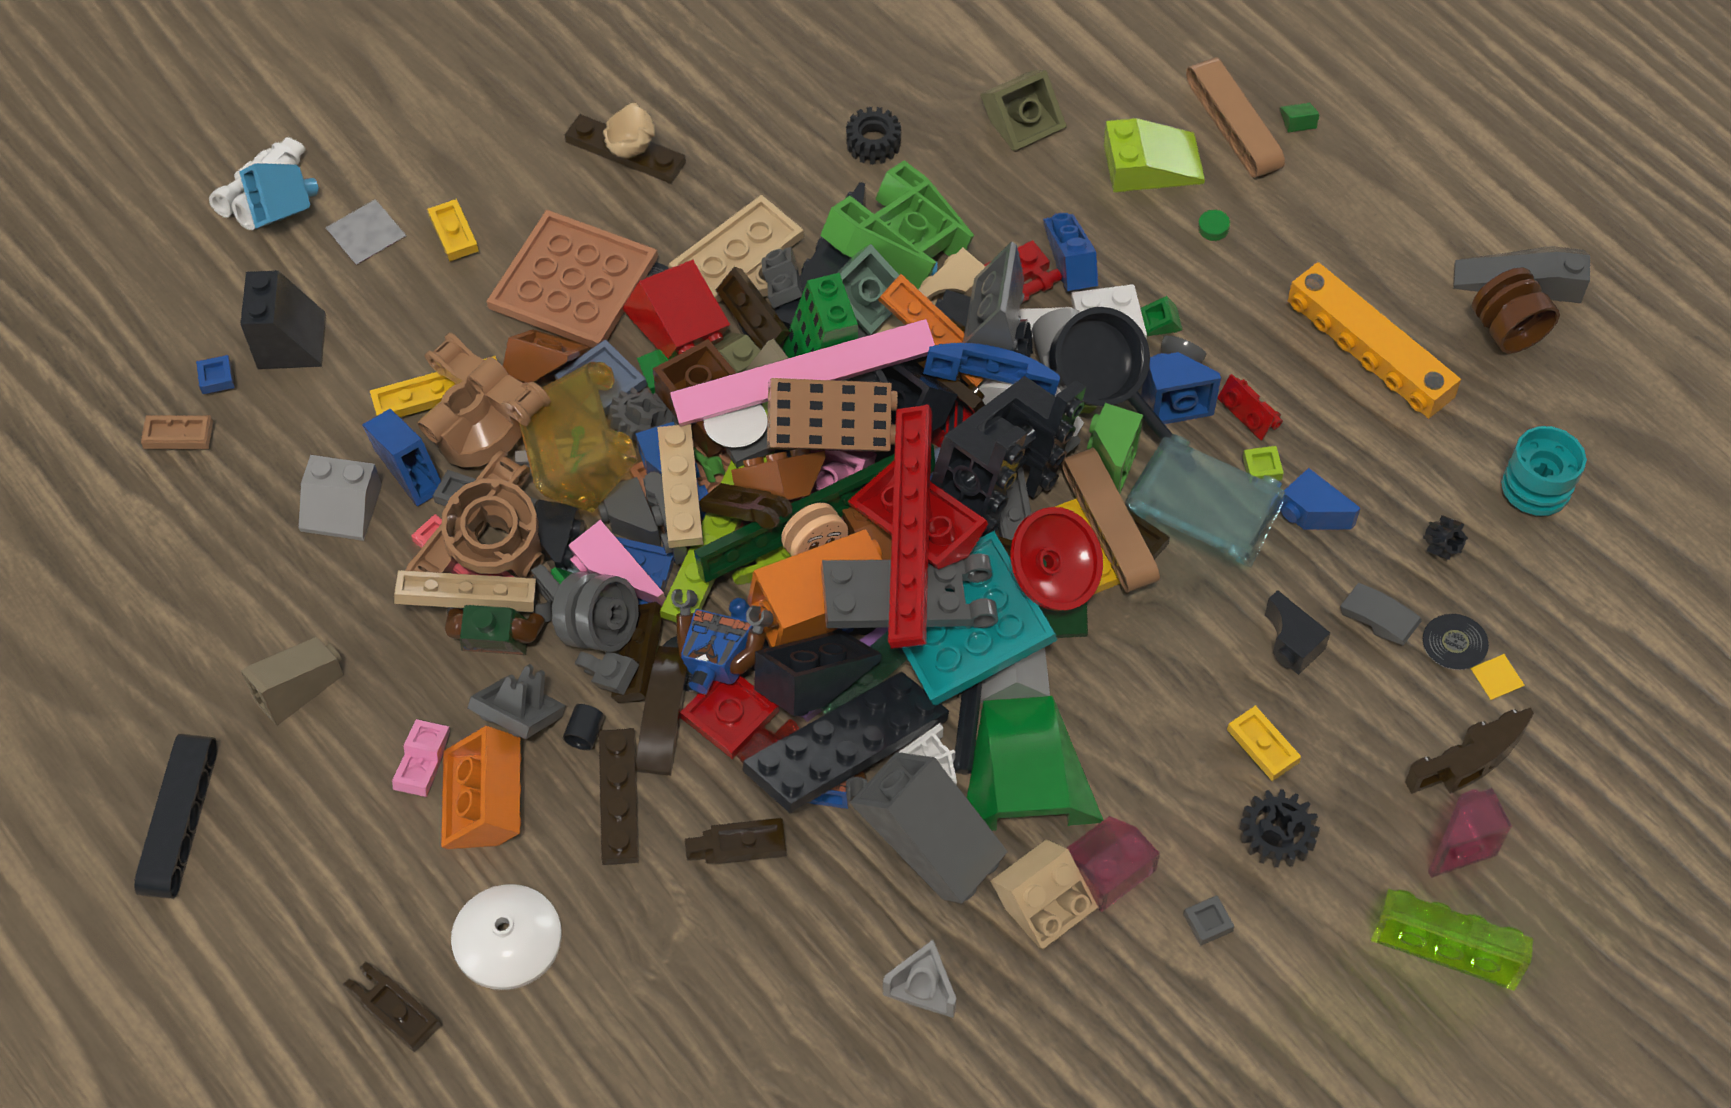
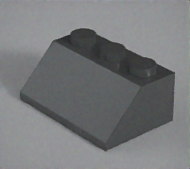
M1012 241L974 278L963 343L983 344L1014 351L1016 347V329L1021 320L1019 310L1024 299V294L1022 293L1024 275L1017 244Z

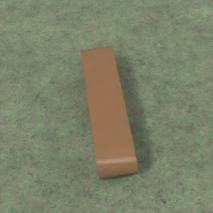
M1215 57L1188 67L1186 75L1191 89L1248 173L1253 178L1283 168L1285 159L1281 147L1219 58Z
M1093 447L1066 457L1062 462L1065 477L1123 589L1128 593L1159 581L1160 574L1157 564L1096 449Z

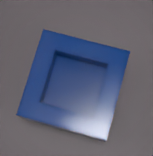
M228 355L196 361L199 387L202 394L235 388L232 364Z

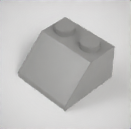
M310 455L301 481L299 531L364 541L382 487L375 464Z

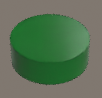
M1208 210L1200 216L1198 230L1202 237L1210 241H1219L1228 235L1230 219L1226 213L1220 210Z

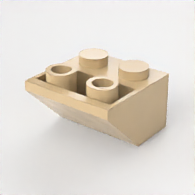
M1047 839L991 880L1006 911L1042 950L1098 908L1069 850Z

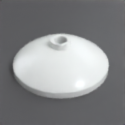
M499 885L478 893L461 909L452 929V951L462 972L473 982L490 989H515L537 980L551 967L561 945V924L554 906L541 893L521 885ZM501 923L509 924V927L506 930H497V927Z

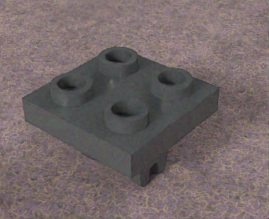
M529 664L524 667L518 680L515 679L514 675H508L472 695L467 709L479 714L483 720L494 722L509 730L512 735L527 739L562 718L566 705L544 694L545 672L541 670L533 676L534 668L533 665Z

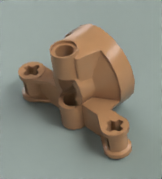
M448 333L445 335V341L433 352L428 351L425 354V358L436 372L455 382V385L446 391L441 402L417 422V425L422 433L435 443L440 453L449 463L460 467H479L488 464L499 450H503L506 453L509 452L521 438L524 426H528L531 423L530 418L542 407H548L551 404V400L547 393L532 381L528 383L518 381L508 375L505 368L492 357H488L486 360L481 359L473 354L454 334Z
M499 450L474 482L465 484L450 497L442 512V523L418 554L410 561L405 571L451 573L455 563L458 562L462 567L477 573L499 574L508 570L519 578H532L534 575L531 570L543 563L545 555L541 553L542 547L538 536L539 521L531 498L521 489L529 476L530 468L526 465L520 466L509 459L505 451ZM487 523L492 528H501L508 533L507 537L495 544H481L477 539Z

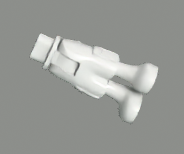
M286 137L281 143L275 142L272 148L261 151L253 161L246 163L245 166L238 170L234 175L235 181L214 190L209 196L210 205L222 217L227 218L234 212L236 219L243 227L254 230L255 225L239 171L256 163L298 165L300 163L299 156L305 151V147L300 142Z

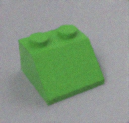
M1105 403L1101 414L1095 413L1089 428V433L1092 434L1087 449L1093 447L1096 449L1119 494H1121L1138 452L1143 415Z

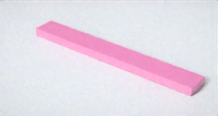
M927 319L670 392L679 426L681 427L768 402V382L770 378L841 381L927 356L929 347L935 344Z

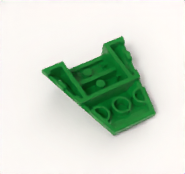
M1054 697L983 700L967 799L991 831H997V819L1066 814L1068 826L1103 823V817Z

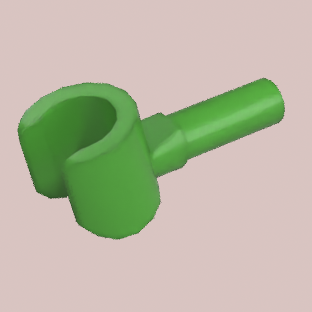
M693 447L694 458L702 465L708 482L713 483L716 481L715 474L725 475L726 472L720 457L708 458Z

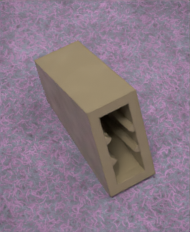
M314 637L249 665L241 670V673L256 704L278 726L343 676L339 665L342 658L331 644L324 646L317 637Z

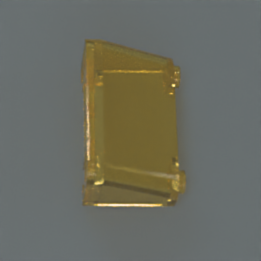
M589 362L542 387L549 396L551 404L548 407H542L530 418L531 423L528 426L519 423L533 481L539 492L552 500L591 513L638 461L631 438L623 432H616L608 427L598 389L609 390L614 385L615 379L612 368L605 363Z

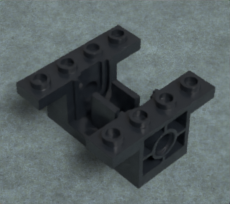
M1024 376L944 435L930 482L987 520L988 525L981 537L992 531L997 532L1000 526V521L998 520L1000 513L1009 500L1007 489L1011 487L1016 479L1017 474L1015 472L1024 464L1031 467L1026 487L1028 495L1033 499L1044 490H1051L1056 484L1059 477L1056 472L1067 455L1065 450L1066 444L1076 430V427L1073 426L1075 419L1084 407L1082 399L1087 387L1077 380L1059 392L1055 397Z

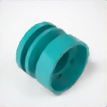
M1537 426L1527 430L1519 437L1512 457L1509 459L1501 481L1504 495L1519 510L1535 516H1549L1560 512L1569 503L1575 486L1585 469L1587 458L1583 446L1577 438L1559 428Z

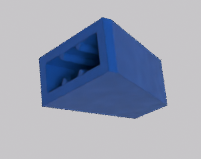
M388 409L362 424L373 449L413 503L419 506L433 498V494L441 479L422 439L392 409Z

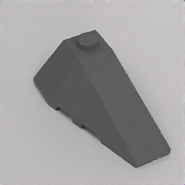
M1548 246L1455 260L1453 289L1479 292L1485 284L1499 274L1513 268L1524 267L1530 270L1535 281H1538L1542 293L1547 294L1551 300L1581 303L1590 282V255L1582 249Z

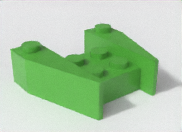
M905 160L888 170L875 198L884 206L883 209L873 214L853 197L849 196L831 208L820 235L843 254L851 258L871 244L899 275L902 274L917 289L920 288L922 282L932 273L936 264L932 257L941 251L951 256L962 248L968 250L974 237L971 230L931 181Z

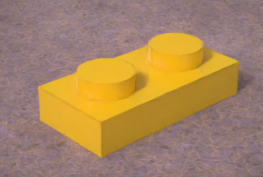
M457 199L428 208L429 217L449 262L479 252L477 242Z
M1256 705L1228 724L1227 731L1271 781H1274L1300 763V754Z

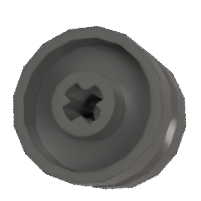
M589 572L572 573L560 584L552 605V623L556 635L564 644L605 652L620 650L629 642L636 629L639 616L638 599L635 589L627 579L613 575H598Z

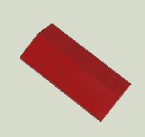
M895 460L848 500L852 508L891 536ZM930 482L928 562L937 569H941L967 558L988 523L986 519Z

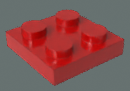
M740 675L732 684L713 680L706 694L698 693L680 711V716L683 721L733 759L779 713V706L755 691L754 686Z

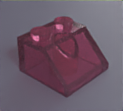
M1492 788L1481 792L1478 789H1473L1459 797L1428 872L1431 878L1497 856L1512 825Z
M1111 816L1067 847L1100 912L1104 911L1153 874L1157 869L1160 855L1137 827Z

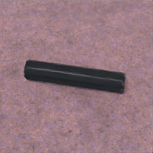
M982 681L962 691L955 760L953 763L955 773L968 775L973 768Z

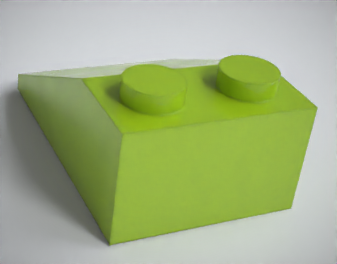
M1138 118L1106 121L1104 150L1113 192L1204 184L1205 178L1194 132Z

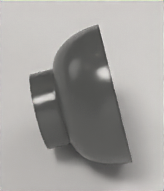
M1169 335L1164 336L1162 339V353L1171 354L1179 352L1199 363H1202L1207 355L1201 347L1185 339Z

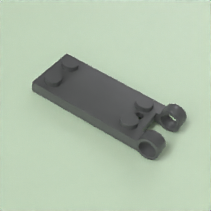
M972 554L941 569H937L928 562L927 627L974 626L986 628L998 622L997 606L994 600L984 598L975 600L970 604L965 603L963 581L979 583L990 579L992 576L991 562L988 555ZM822 560L821 576L826 628L889 627L891 560ZM950 588L954 593L946 592L945 589Z

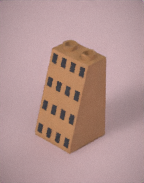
M770 378L768 382L767 449L890 451V445H895L896 424H891V411H896L897 391H891V383Z

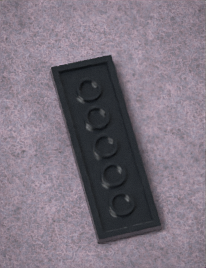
M901 671L743 761L742 771L787 812L792 813L924 735L939 723L943 724L948 721L949 710L941 703L933 705L925 690Z

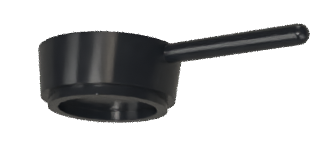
M1108 307L1089 308L1073 316L1056 333L1049 350V368L1060 375L1058 388L1062 391L1077 380L1087 387L1082 401L1084 405L1104 406L1105 403L1116 405L1128 400L1133 408L1143 415V420L1187 472H1194L1197 468L1194 459L1138 393L1147 377L1150 365L1148 342L1138 324L1125 313Z

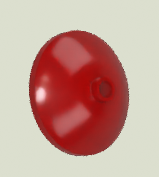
M1047 507L1037 510L1020 523L1011 544V565L1017 583L1022 591L1039 606L1053 611L1070 610L1083 605L1096 592L1103 573L1102 550L1091 526L1077 513L1062 507ZM1043 558L1046 560V567L1044 566Z

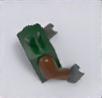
M534 600V611L531 612L528 619L516 610L507 607L464 605V608L448 607L445 631L451 638H460L462 651L526 655L527 644L535 640L545 622L552 620L551 601L548 600L546 603L538 604V600Z

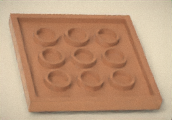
M546 210L488 298L487 306L488 309L594 348L609 338L624 313L623 306L637 283L648 275L658 259L657 249Z

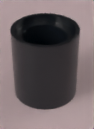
M575 705L564 732L563 740L574 748L591 750L602 725L604 714L590 705Z

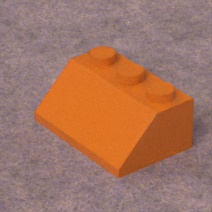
M484 726L443 751L441 848L458 849L499 846L520 834V763L522 758L520 753V737Z

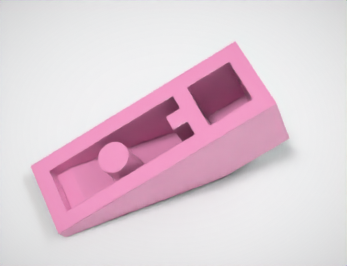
M601 520L568 545L574 555L570 561L579 572L613 575L627 579L635 589L637 598L650 603L658 602L663 606L666 599L663 591Z

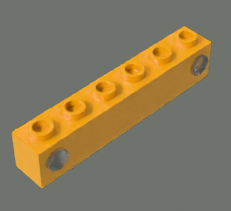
M1317 262L1291 282L1288 302L1293 309L1305 315L1314 323L1318 330L1329 335L1342 350L1353 355L1366 370L1372 371L1385 382L1390 390L1396 391L1407 400L1414 410L1421 412L1430 419L1456 397L1461 382L1460 377L1322 264Z

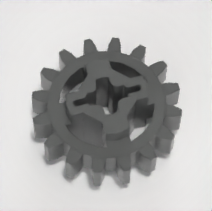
M631 388L630 394L620 391L618 398L613 397L609 408L608 419L611 420L610 429H618L616 434L618 437L627 436V443L629 444L634 442V440L636 441L635 433L670 422L679 425L677 418L656 392L654 394L649 393L647 388H644L641 393H638L635 388Z

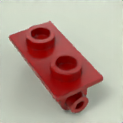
M1230 374L1217 399L1262 441L1270 427L1275 430L1282 424L1281 414L1270 407L1265 401L1261 402L1259 400L1260 396L1247 385L1248 382L1245 379L1240 380L1233 374Z

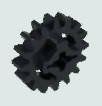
M1280 789L1278 797H1273L1272 793L1267 790L1265 791L1263 801L1259 797L1254 796L1251 806H1245L1242 815L1244 818H1241L1239 829L1244 831L1241 842H1251L1248 853L1250 855L1257 852L1261 853V863H1265L1268 858L1273 859L1274 867L1278 868L1281 860H1286L1287 864L1291 867L1294 865L1296 856L1304 861L1307 858L1308 850H1314L1317 842L1314 838L1318 837L1320 827L1315 826L1318 815L1316 813H1307L1310 807L1309 802L1301 805L1297 803L1299 794L1295 793L1289 799L1285 797L1284 789ZM1265 813V818L1256 825L1257 818ZM1300 832H1303L1302 838L1294 844V838L1299 836Z

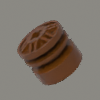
M1524 267L1510 269L1491 279L1479 290L1471 305L1473 312L1480 318L1483 326L1490 328V335L1498 347L1507 354L1520 352L1541 341L1552 331L1560 318L1558 308L1547 294L1542 293L1538 281H1535L1530 270Z

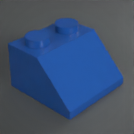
M1179 352L1171 354L1160 353L1150 357L1149 370L1142 385L1141 396L1164 424L1213 416L1221 376L1219 372Z

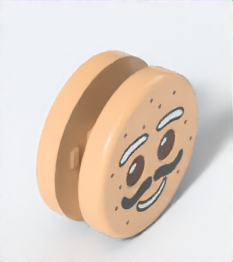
M815 503L804 507L791 517L782 531L781 542L788 553L794 556L848 536V526L831 505Z

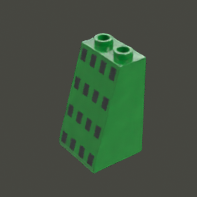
M840 273L807 280L789 329L791 333L786 337L782 348L788 358L858 339V323Z

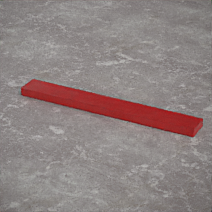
M929 405L896 409L888 643L891 648L926 645L932 410Z

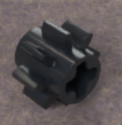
M1441 515L1440 522H1429V526L1423 536V539H1426V542L1429 544L1427 552L1446 560H1450L1451 554H1461L1468 539L1462 531L1464 524L1444 515Z

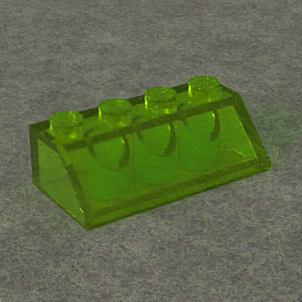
M1389 888L1382 902L1371 937L1372 942L1515 991L1531 964L1533 953V938L1524 935L1522 931L1516 928H1502L1488 923L1481 916L1474 914L1465 915L1451 910L1446 904L1440 902L1430 903L1416 898L1414 894L1408 891L1392 890Z

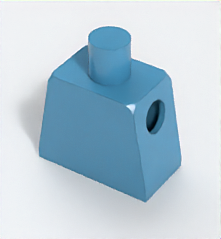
M256 163L239 171L255 229L310 208L308 197L318 194L316 180L314 178L303 179L298 165Z

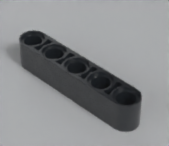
M178 734L175 738L136 871L134 887L137 895L174 899L179 893L217 757L218 747L215 737Z

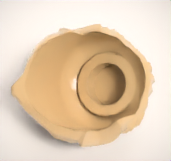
M637 103L626 105L611 116L606 122L607 128L603 131L604 142L607 144L606 147L613 154L623 158H632L643 153L655 134L651 116L639 107Z

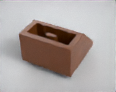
M796 449L790 451V458H788L786 451L766 455V463H764L763 456L743 460V468L731 470L734 485L771 492V494L783 496L789 500L808 496L826 458L825 451L811 453L808 449Z

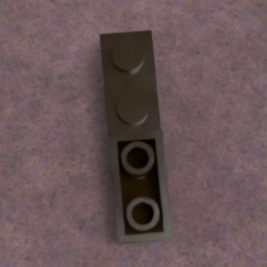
M1531 707L1519 712L1517 709L1507 711L1498 720L1486 723V721L1478 722L1467 730L1462 745L1452 746L1441 756L1433 759L1423 757L1415 761L1411 765L1405 780L1411 794L1442 782L1451 794L1484 777L1496 768L1519 743L1534 714Z

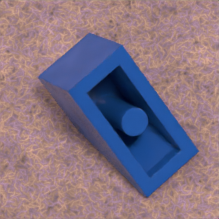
M1308 468L1282 492L1278 510L1281 511L1288 521L1296 523L1304 530H1351L1356 525L1360 507Z

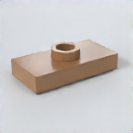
M146 415L141 438L143 449H209L213 420L211 415Z

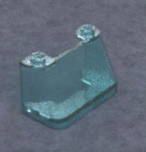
M1172 434L1171 438L1164 437L1125 501L1126 507L1144 519L1150 515L1151 519L1157 523L1166 524L1218 548L1224 554L1227 552L1235 557L1237 562L1251 568L1286 498V493L1280 489L1282 483L1266 475L1260 479L1189 447L1190 441L1176 434Z

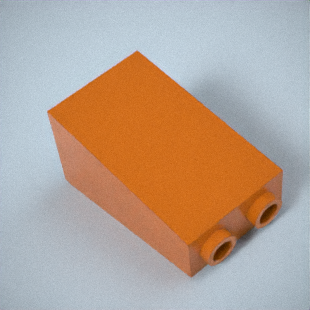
M866 529L753 571L747 602L750 607L760 606L759 620L763 610L771 611L773 614L772 624L763 628V631L766 633L765 638L770 647L829 633L838 629L826 628L821 576L822 560H882V551L878 542L875 539H871Z

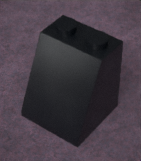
M278 270L246 272L240 325L257 369L322 367L326 322L325 311Z

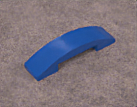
M947 343L930 346L923 374L956 381L957 373L961 372L1014 384L1026 376L1054 396L1060 381V375L1032 358L1011 350L975 343Z

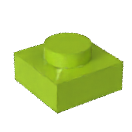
M1277 446L1244 450L1242 457L1249 484L1282 480L1284 472Z

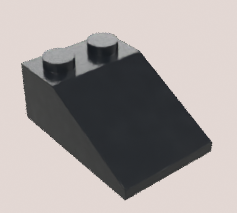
M843 630L755 651L754 690L786 710L790 715L804 716L809 711L826 706L882 660V654Z

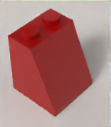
M693 259L640 280L623 306V310L654 346L663 352L667 359L673 358L707 339L713 345L719 343L724 339L723 334L730 326L729 321Z

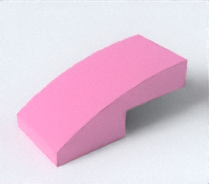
M416 719L403 745L405 755L392 779L393 790L427 797L443 757V751L445 750L450 732L449 726Z

